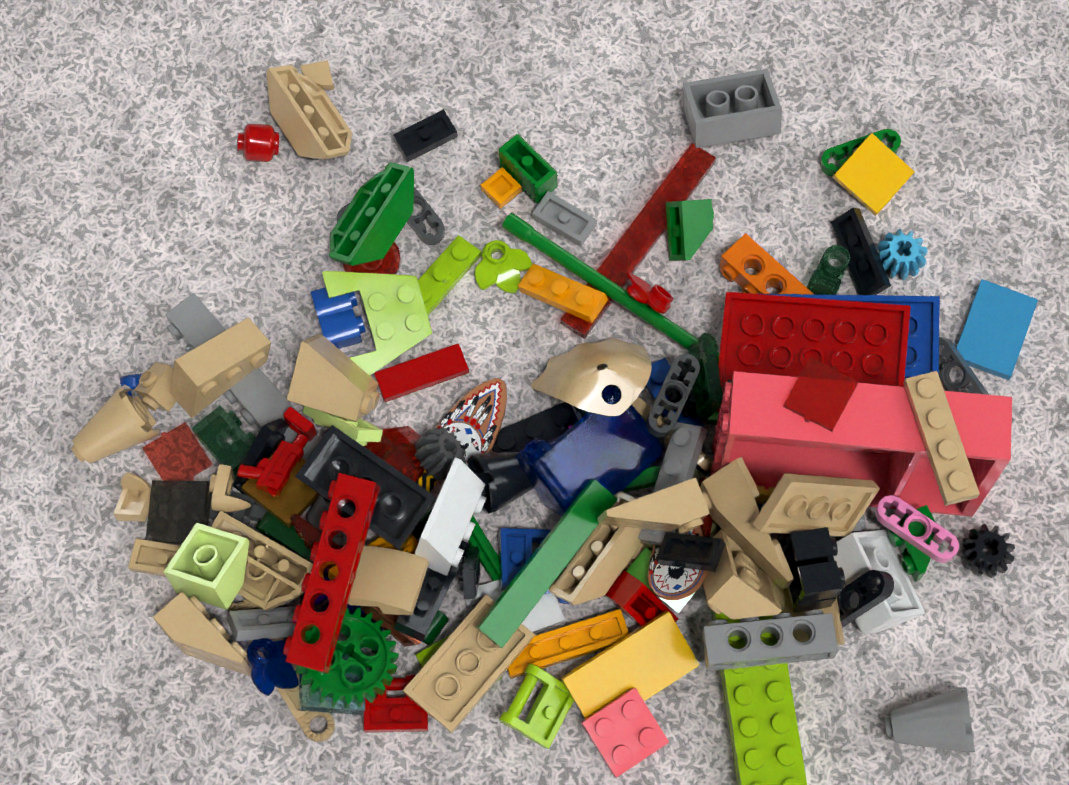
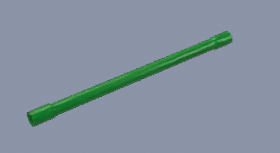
M511 212L506 217L502 228L520 240L528 242L718 370L719 352L662 314L656 312L647 304L636 301L625 289L536 231L532 225Z

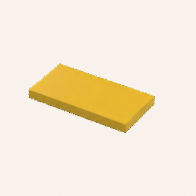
M666 610L561 677V680L583 718L586 719L633 687L637 689L642 699L646 701L700 666L670 612Z

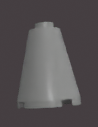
M967 687L951 690L891 710V717L885 718L887 737L893 736L895 743L967 753L975 752Z

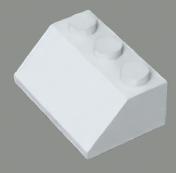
M455 458L414 554L429 561V569L446 576L451 566L458 567L464 550L460 549L459 546L462 539L469 541L475 527V523L470 522L473 513L480 515L486 497L481 495L485 484L458 458Z
M886 529L854 532L836 542L838 554L833 557L834 561L837 562V566L842 567L844 571L845 586L870 570L888 572L894 580V590L891 596L855 619L863 635L881 632L925 614L909 577L902 567L901 560L889 540ZM877 586L874 587L873 589H867V590H877V591H878ZM854 592L850 597V605L853 609L859 603L857 592Z

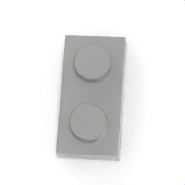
M547 191L532 212L534 220L580 247L597 225V219Z

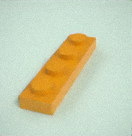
M621 609L536 635L507 669L510 679L525 675L524 671L529 663L544 669L610 647L629 634Z

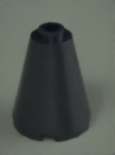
M545 449L476 453L468 458L469 469L485 484L481 495L486 497L482 508L486 514L500 510L553 477V471L556 470L554 456L551 453H547Z

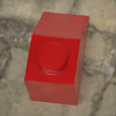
M625 570L605 594L640 627L666 610L670 612L675 622L679 619L641 581Z

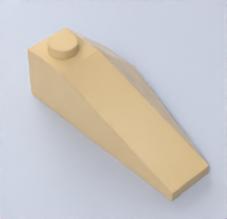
M742 457L737 458L702 481L700 486L711 518L783 590L794 580L780 543L776 539L771 540L769 535L771 533L759 532L753 524L760 513L755 498L760 494Z

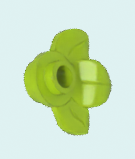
M500 240L491 241L483 248V260L476 266V282L481 290L496 284L502 291L514 294L519 289L518 284L521 281L520 271L530 269L532 266L531 259L521 249H511L505 242ZM495 252H499L502 254V257L500 259H494L492 258V254Z

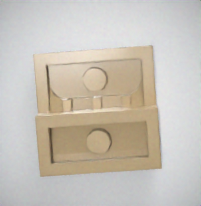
M364 546L350 594L349 605L379 607L383 614L412 616L429 561L404 551Z

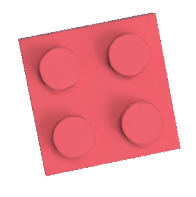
M634 687L580 722L611 773L616 778L669 743L654 716Z

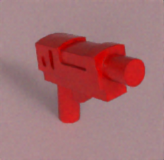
M298 433L292 444L282 440L270 460L263 458L257 467L240 464L238 477L258 480L256 482L257 489L269 493L272 497L280 496L297 462H300L303 458V448L309 439L305 435Z

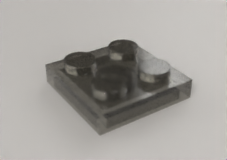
M152 480L145 540L168 544H182L196 523L208 526L212 492L209 491L210 482Z

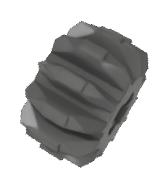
M444 427L428 430L422 434V437L414 445L417 450L414 456L420 460L419 467H424L426 475H433L437 481L441 479L446 480L455 458L462 460L466 464L464 458L466 451L461 448V441H457L454 432L448 433Z

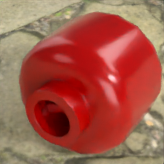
M247 124L244 127V132L238 133L237 150L243 151V156L247 161L270 162L273 156L278 155L279 132H274V128L269 124Z

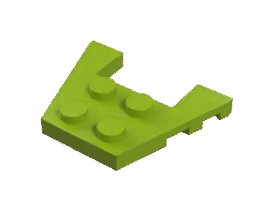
M341 271L322 272L329 299L356 291L360 292L376 351L354 356L350 359L368 375H372L432 334L417 276Z

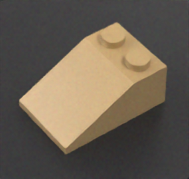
M695 477L605 510L597 519L599 524L664 532L678 529L679 533L683 534L702 525V519L710 513Z

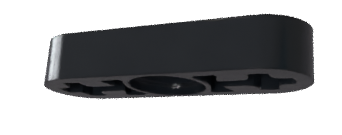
M870 570L842 589L837 597L839 610H842L839 611L842 628L891 596L894 590V580L888 572ZM876 586H877V589H878V591H877V590H867V589H873V588L876 587ZM854 592H857L859 603L853 609L850 605V597Z

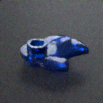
M261 638L253 640L247 647L246 656L252 665L251 679L256 688L264 695L269 696L275 687L293 689L299 685L297 674L292 664L285 662L287 655H284L283 651L286 640L273 642L270 639ZM257 651L263 653L265 659L262 658Z

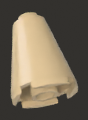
M124 384L118 388L73 438L74 446L71 449L81 462L86 460L91 464L159 435L160 430L152 428L157 423L148 408L141 403L138 395L132 399L127 393L132 390L129 386Z

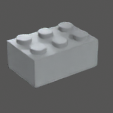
M768 69L683 83V109L696 148L781 134L782 107Z

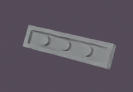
M676 422L653 493L693 478L707 434L705 428ZM641 529L638 539L645 543L661 546L666 532Z

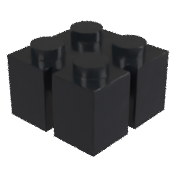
M828 527L790 533L782 550L794 578L788 587L793 612L798 613L831 607L836 597L842 591L843 586H845L844 571L842 567L837 566V562L834 561L833 557L838 554L835 538L830 537Z

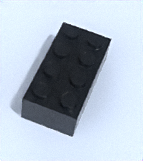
M333 425L295 476L299 481L329 502H331V499L328 498L330 484L332 480H337L339 473L376 482L380 486V491L369 530L399 551H402L437 500L430 492ZM345 503L341 510L352 516L356 510L355 503Z

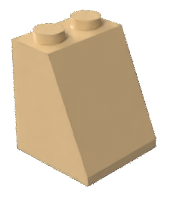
M317 334L301 342L287 401L352 421H358L365 415H368L371 410L376 409L380 393L376 392L378 382L323 335Z

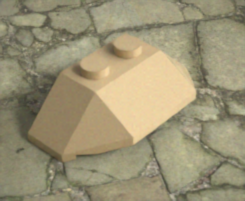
M293 65L268 68L266 73L270 113L298 156L329 159L348 155L352 131L326 92L311 79L298 73V69Z
M620 491L614 495L618 500L611 508L637 498ZM598 524L549 587V592L572 605H578L605 596L639 548L641 540L638 537L641 529Z
M220 510L211 527L248 538L249 540L244 583L238 594L266 611L303 595L304 592L301 591L303 579L306 573H311L313 563Z

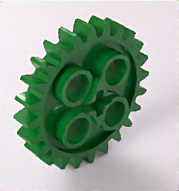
M347 607L340 633H343L347 640L337 641L329 673L296 666V674H305L300 684L306 685L311 683L309 695L319 691L321 693L320 703L329 697L332 698L331 705L333 708H335L340 700L343 701L345 709H348L350 702L354 700L358 708L362 707L364 697L370 703H373L375 699L374 692L383 695L386 689L384 685H391L393 677L390 674H395L398 667L393 662L397 661L399 654L390 651L395 649L397 643L396 641H387L391 630L381 632L382 620L374 624L371 622L373 613L370 612L363 618L360 617V608H357L354 615L349 614ZM317 626L309 628L306 632L305 637L309 644L316 643L320 638V630ZM364 647L371 648L375 655L366 656L360 649ZM345 654L351 656L347 659V661L341 658L344 657ZM348 673L356 674L360 681L357 683L349 682L345 675Z

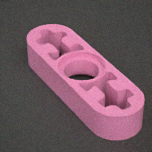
M885 496L878 503L875 511L876 518L889 530L936 562L947 563L955 557L959 550V542L952 533L897 496ZM891 505L895 506L896 515L886 516V508H889ZM906 513L909 516L901 527L898 524ZM914 521L920 522L924 525L926 532L921 537L913 536L909 532L908 525ZM933 531L936 534L933 537V540L930 541L929 545H927L924 542L927 541V539ZM946 541L949 543L947 548L949 551H944L942 554L938 551L939 545L937 543L942 544Z

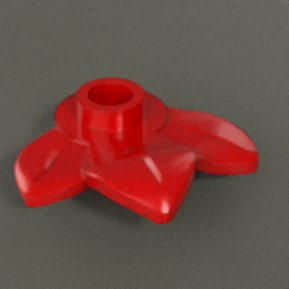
M630 272L626 273L627 278L632 282V285L628 286L626 291L632 298L640 303L648 304L658 313L664 314L671 308L670 303L673 301V297L666 289L658 284H655L652 288L643 279Z

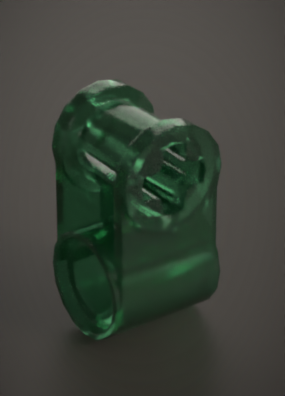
M832 245L826 249L807 285V288L813 294H838L850 261L847 249L840 245ZM830 259H837L842 265L835 267L828 261Z

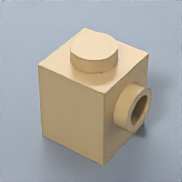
M154 362L152 367L141 375L139 384L134 390L143 397L141 403L152 411L160 409L169 412L177 402L170 394L173 368L170 365Z

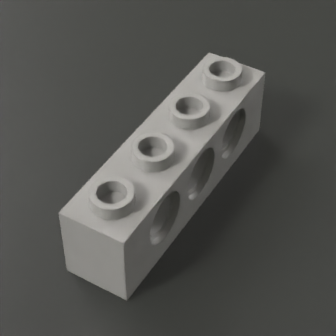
M823 610L807 611L804 613V616L791 617L790 613L773 615L770 620H759V617L742 618L740 623L728 624L727 620H715L709 622L708 626H704L702 630L706 671L835 658L838 652L833 614H823ZM798 629L803 630L808 634L809 640L807 642H798L793 637L792 632ZM764 633H771L776 637L777 644L773 646L765 645L761 641L760 636ZM733 636L741 637L745 642V647L735 649L730 646L728 639Z

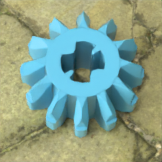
M901 229L897 230L895 235L889 232L885 235V241H880L878 244L879 257L885 271L891 270V279L897 273H900L903 281L907 279L909 274L915 277L920 271L919 268L924 267L926 264L927 247L921 246L923 243L922 237L913 238V230L909 231L907 235H904Z

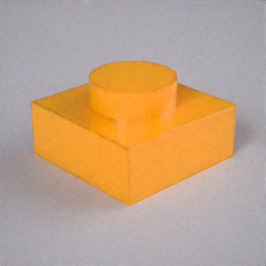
M502 167L481 184V190L501 209L522 192V186Z

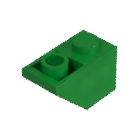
M927 505L917 508L919 512L935 522ZM905 513L898 525L902 527L909 515ZM914 521L908 525L909 532L913 536L921 537L926 532L924 525L920 522ZM888 530L887 533L893 547L898 546L903 556L901 564L905 573L912 575L915 582L921 580L931 558L891 530ZM932 531L929 538L924 543L929 545L930 541L933 540V537L936 533Z

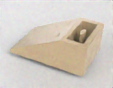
M183 592L179 593L153 616V619L183 654L247 676L253 674L248 666L252 662L247 656L248 654L235 640L231 644L229 643L231 638L226 633L227 631L215 618L211 621L208 620L211 616L194 595L188 599Z

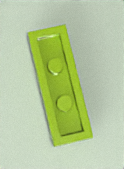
M460 235L454 239L418 280L428 316L482 256V252Z

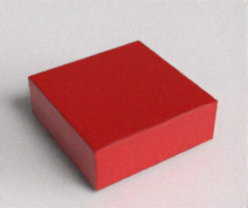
M289 407L283 414L284 420L289 424V428L297 434L305 435L309 442L317 435L314 424L292 407Z

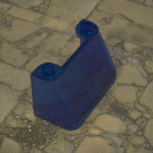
M608 385L602 391V398L607 404H616L621 399V390L616 385ZM631 405L624 413L618 416H605L587 412L553 444L544 440L530 441L515 457L544 506L562 517L591 479L597 480L612 495H615L624 490L662 454L663 447L658 437L648 432L646 421L635 407Z

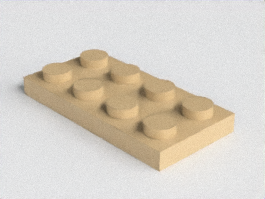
M784 473L783 477L777 482L771 496L762 506L753 524L759 532L786 534L828 527L830 536L846 537L851 534L880 488L873 480Z
M487 594L403 690L405 695L451 734L535 637L533 632L521 624L505 646L500 648L475 628L495 603Z

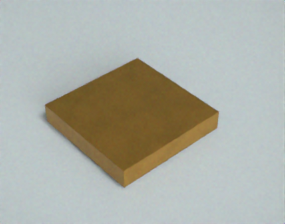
M303 458L300 462H297L280 496L272 497L269 493L257 489L256 482L258 480L249 479L241 487L246 495L288 528L295 523L319 496L318 493L295 477L306 462Z

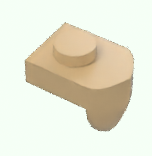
M219 464L217 474H212L209 491L213 492L212 510L234 512L251 507V503L231 497L235 478L231 466Z
M127 472L121 479L123 489L113 515L118 521L145 522L155 492L144 479Z

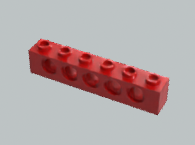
M342 473L338 474L337 480H332L328 492V498L331 499L329 510L322 513L319 529L323 530L319 542L314 543L311 551L310 560L314 561L311 573L305 574L301 591L305 592L302 605L298 604L293 614L292 622L296 624L293 637L288 636L284 646L283 654L287 655L285 662L329 673L380 491V486L376 482ZM348 502L355 503V513L349 518H343L341 516L342 506ZM345 533L347 536L345 546L341 549H334L332 546L333 537L336 534ZM330 564H336L338 567L337 576L333 580L326 581L323 576L325 567ZM321 595H326L329 599L328 608L323 612H317L314 607L315 600ZM317 626L320 630V638L316 643L309 644L306 641V632L309 628Z

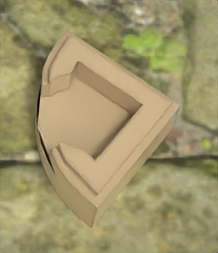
M328 60L300 66L302 75L311 79L323 90H334Z

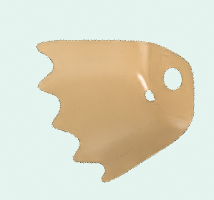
M610 337L601 342L580 343L566 354L551 357L545 371L532 382L531 387L536 391L560 399L579 409L605 416H618L624 413L642 392L649 380L652 365L647 350L643 346ZM600 364L608 366L604 370H597V366ZM608 385H616L621 390V399L616 404H607L602 398V391Z

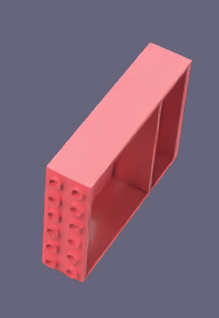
M734 371L732 381L725 382L722 404L720 405V413L715 428V435L713 436L712 453L715 454L713 455L710 476L735 459L742 457L757 486H765L766 490L769 487L776 488L777 482L783 477L784 473L873 480L880 489L868 507L876 508L882 498L893 495L899 497L915 509L927 505L931 513L973 517L1011 460L1012 397L944 391L980 493L975 499L945 506L905 387ZM891 505L886 509H896V507Z

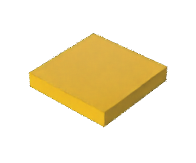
M871 133L832 178L876 216L915 171Z

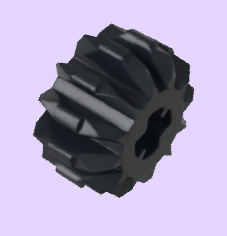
M986 524L981 525L979 531L971 529L968 533L969 538H964L961 543L965 548L961 553V558L971 559L966 567L967 569H972L974 566L978 567L977 576H982L986 570L988 576L994 578L997 571L1005 573L1008 569L1007 564H1012L1014 561V556L1010 552L1015 549V544L1006 543L1010 535L1009 533H1004L1000 536L998 534L999 526H994L991 532ZM988 547H990L993 550V553L990 552L988 555L983 552V549L985 548L986 550Z

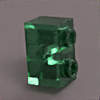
M219 406L192 427L196 438L219 464L232 467L235 480L238 476L237 470L256 437L251 432L245 434L240 428L242 422L232 410L227 413ZM229 438L230 440H234L235 442H233L230 445L227 441L225 442V440Z

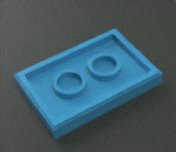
M981 279L956 347L967 364L973 368L1010 380L1039 299Z

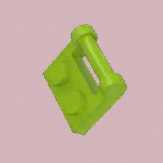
M529 663L524 671L526 676L507 712L503 711L499 721L539 746L549 749L574 701L563 682ZM537 681L544 685L523 722L518 717Z

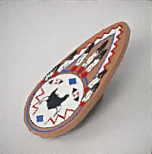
M494 378L475 387L444 416L436 427L437 429L444 427L448 433L454 432L456 440L461 441V448L466 451L464 458L467 466L468 458L472 457L471 455L491 452L506 411V383L500 378Z
M698 526V528L683 533L688 535L703 536V532L700 526ZM654 544L648 570L649 586L654 593L665 600H680L698 590L706 579L707 571L660 565L656 560L660 545Z

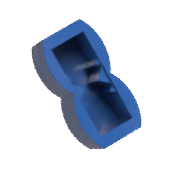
M326 287L311 291L323 336L338 349L362 343L361 334L365 333L366 330L361 315L355 317L353 307L358 306L355 293L352 292L329 299Z

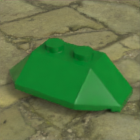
M390 162L385 166V170L375 174L360 187L330 233L329 257L332 260L355 266L384 258L414 210V169L412 167Z

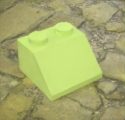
M196 523L163 572L176 593L183 592L190 598L194 595L201 602L227 610L244 583L249 540L248 538Z

